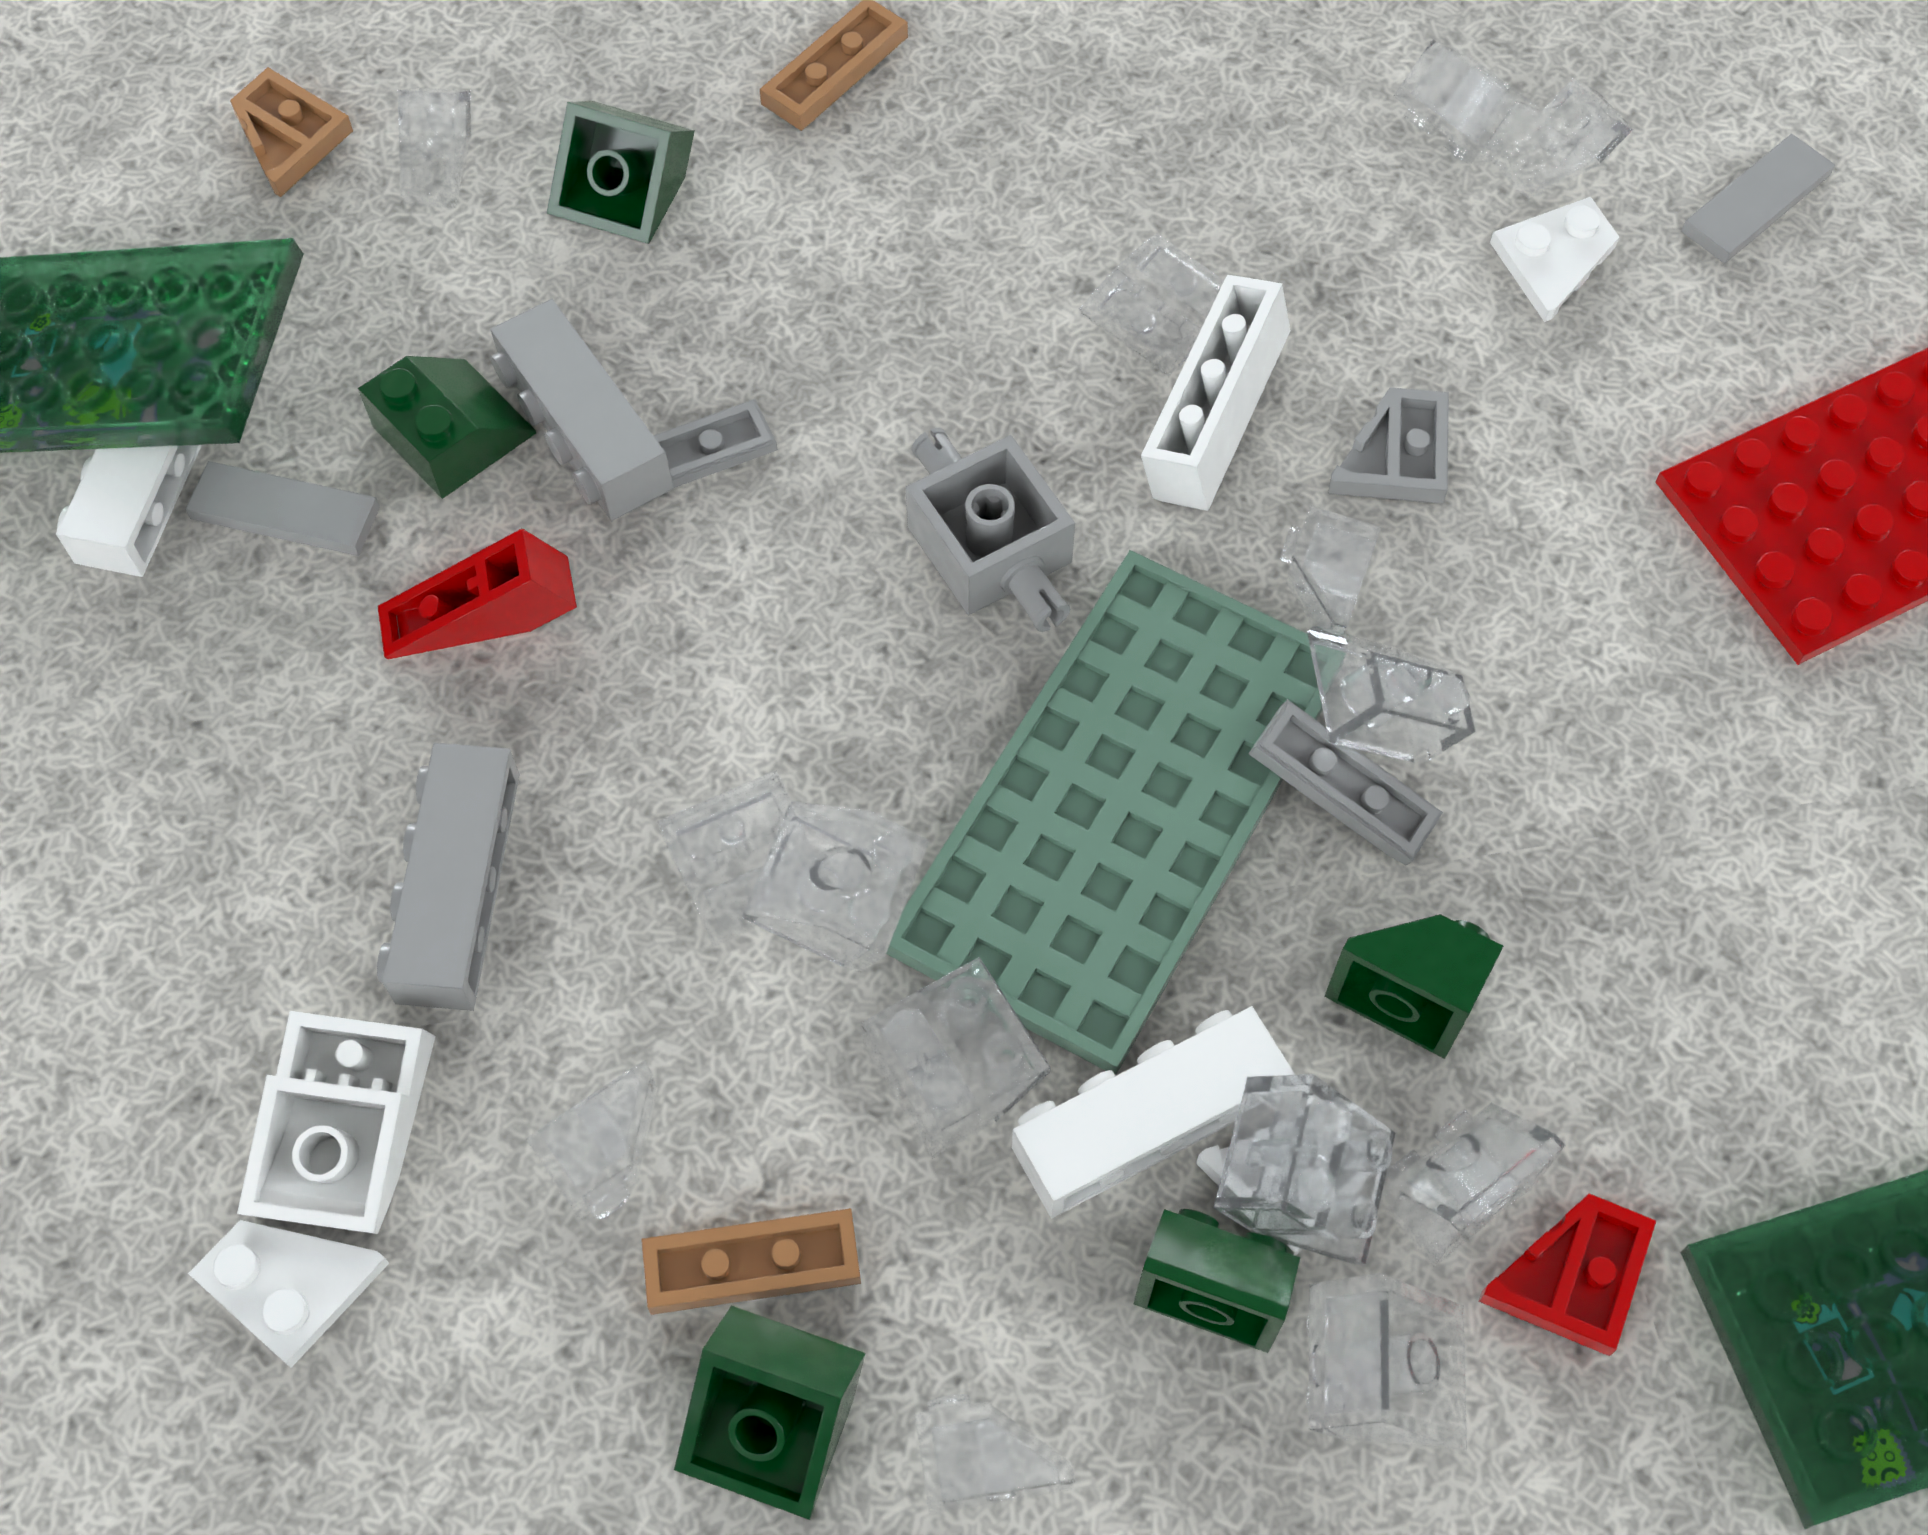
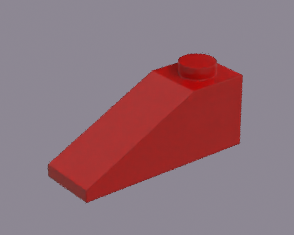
M521 528L378 605L384 658L393 659L531 632L577 608L568 556Z

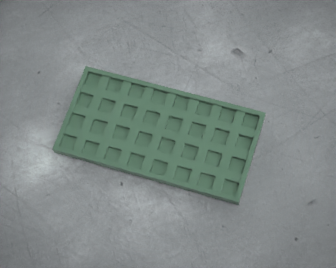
M1129 550L883 941V953L1105 1071L1112 1070L1116 1076L1283 781L1281 777L1248 753L1280 706L1287 699L1317 720L1345 672L1351 654Z

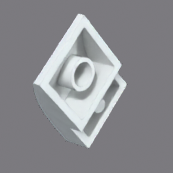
M290 1011L276 1076H266L237 1214L378 1234L399 1180L436 1036L420 1028Z

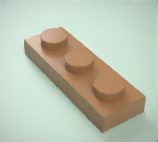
M862 0L760 88L761 105L802 131L908 38V22L874 0Z
M851 1208L641 1239L647 1307L651 1315L861 1284Z

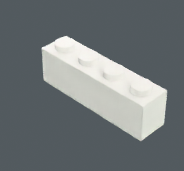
M1233 275L1226 276L1141 454L1153 499L1205 511L1209 510L1291 331L1282 283Z
M147 340L142 355L135 367V380L127 383V385L135 386L124 390L122 393H130L135 390V417L132 418V401H130L129 420H126V398L122 424L114 419L119 415L118 413L107 416L102 436L141 434L152 392L172 344L154 341L147 348L149 345V340ZM174 345L166 364L160 401L161 425L144 429L143 436L101 438L93 456L85 461L81 471V482L70 505L66 506L60 513L56 533L75 564L143 577L229 385L214 352H203L198 349ZM202 361L215 366L214 376L205 384H182V380L186 378V369L194 362ZM180 393H183V395L195 393L196 402L194 406L200 408L197 416L192 419H185L183 416H179L176 410L171 409L173 405L172 398Z
M1253 1006L1235 1015H1232L1229 1010L1216 1013L1203 1021L1196 1028V1035L1177 1045H1174L1171 1040L1160 1042L1138 1057V1065L1115 1076L1112 1070L1097 1074L1079 1087L1078 1096L1058 1106H1055L1053 1101L1041 1103L1028 1110L1019 1118V1126L1013 1129L1012 1149L1051 1219L1288 1094L1295 1073Z

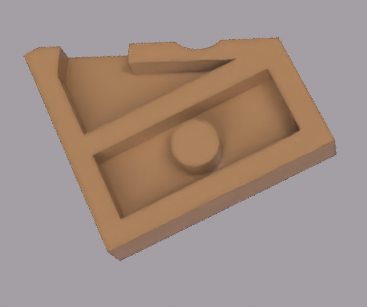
M269 67L230 100L235 115L274 193L279 197H282L353 132L348 115Z

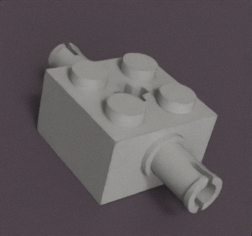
M942 428L931 429V435L936 440L935 444L932 443L926 432L921 434L913 443L911 450L930 475L906 486L907 527L968 616L1010 594H1014L1032 619L1037 631L1045 632L1050 630L1051 626L1046 620L1048 616L1055 627L1060 625L1067 618L1071 609L1049 581L1047 575L1072 563L1075 522L1012 435L962 458Z

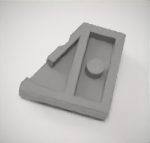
M1390 387L1376 407L1372 420L1365 423L1355 438L1353 447L1340 466L1337 465L1332 472L1328 494L1443 504L1448 491L1449 392Z

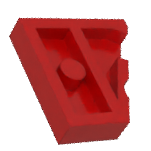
M1589 1193L1566 1213L1556 1225L1536 1240L1498 1277H1495L1481 1292L1478 1302L1610 1356L1617 1350L1656 1220Z

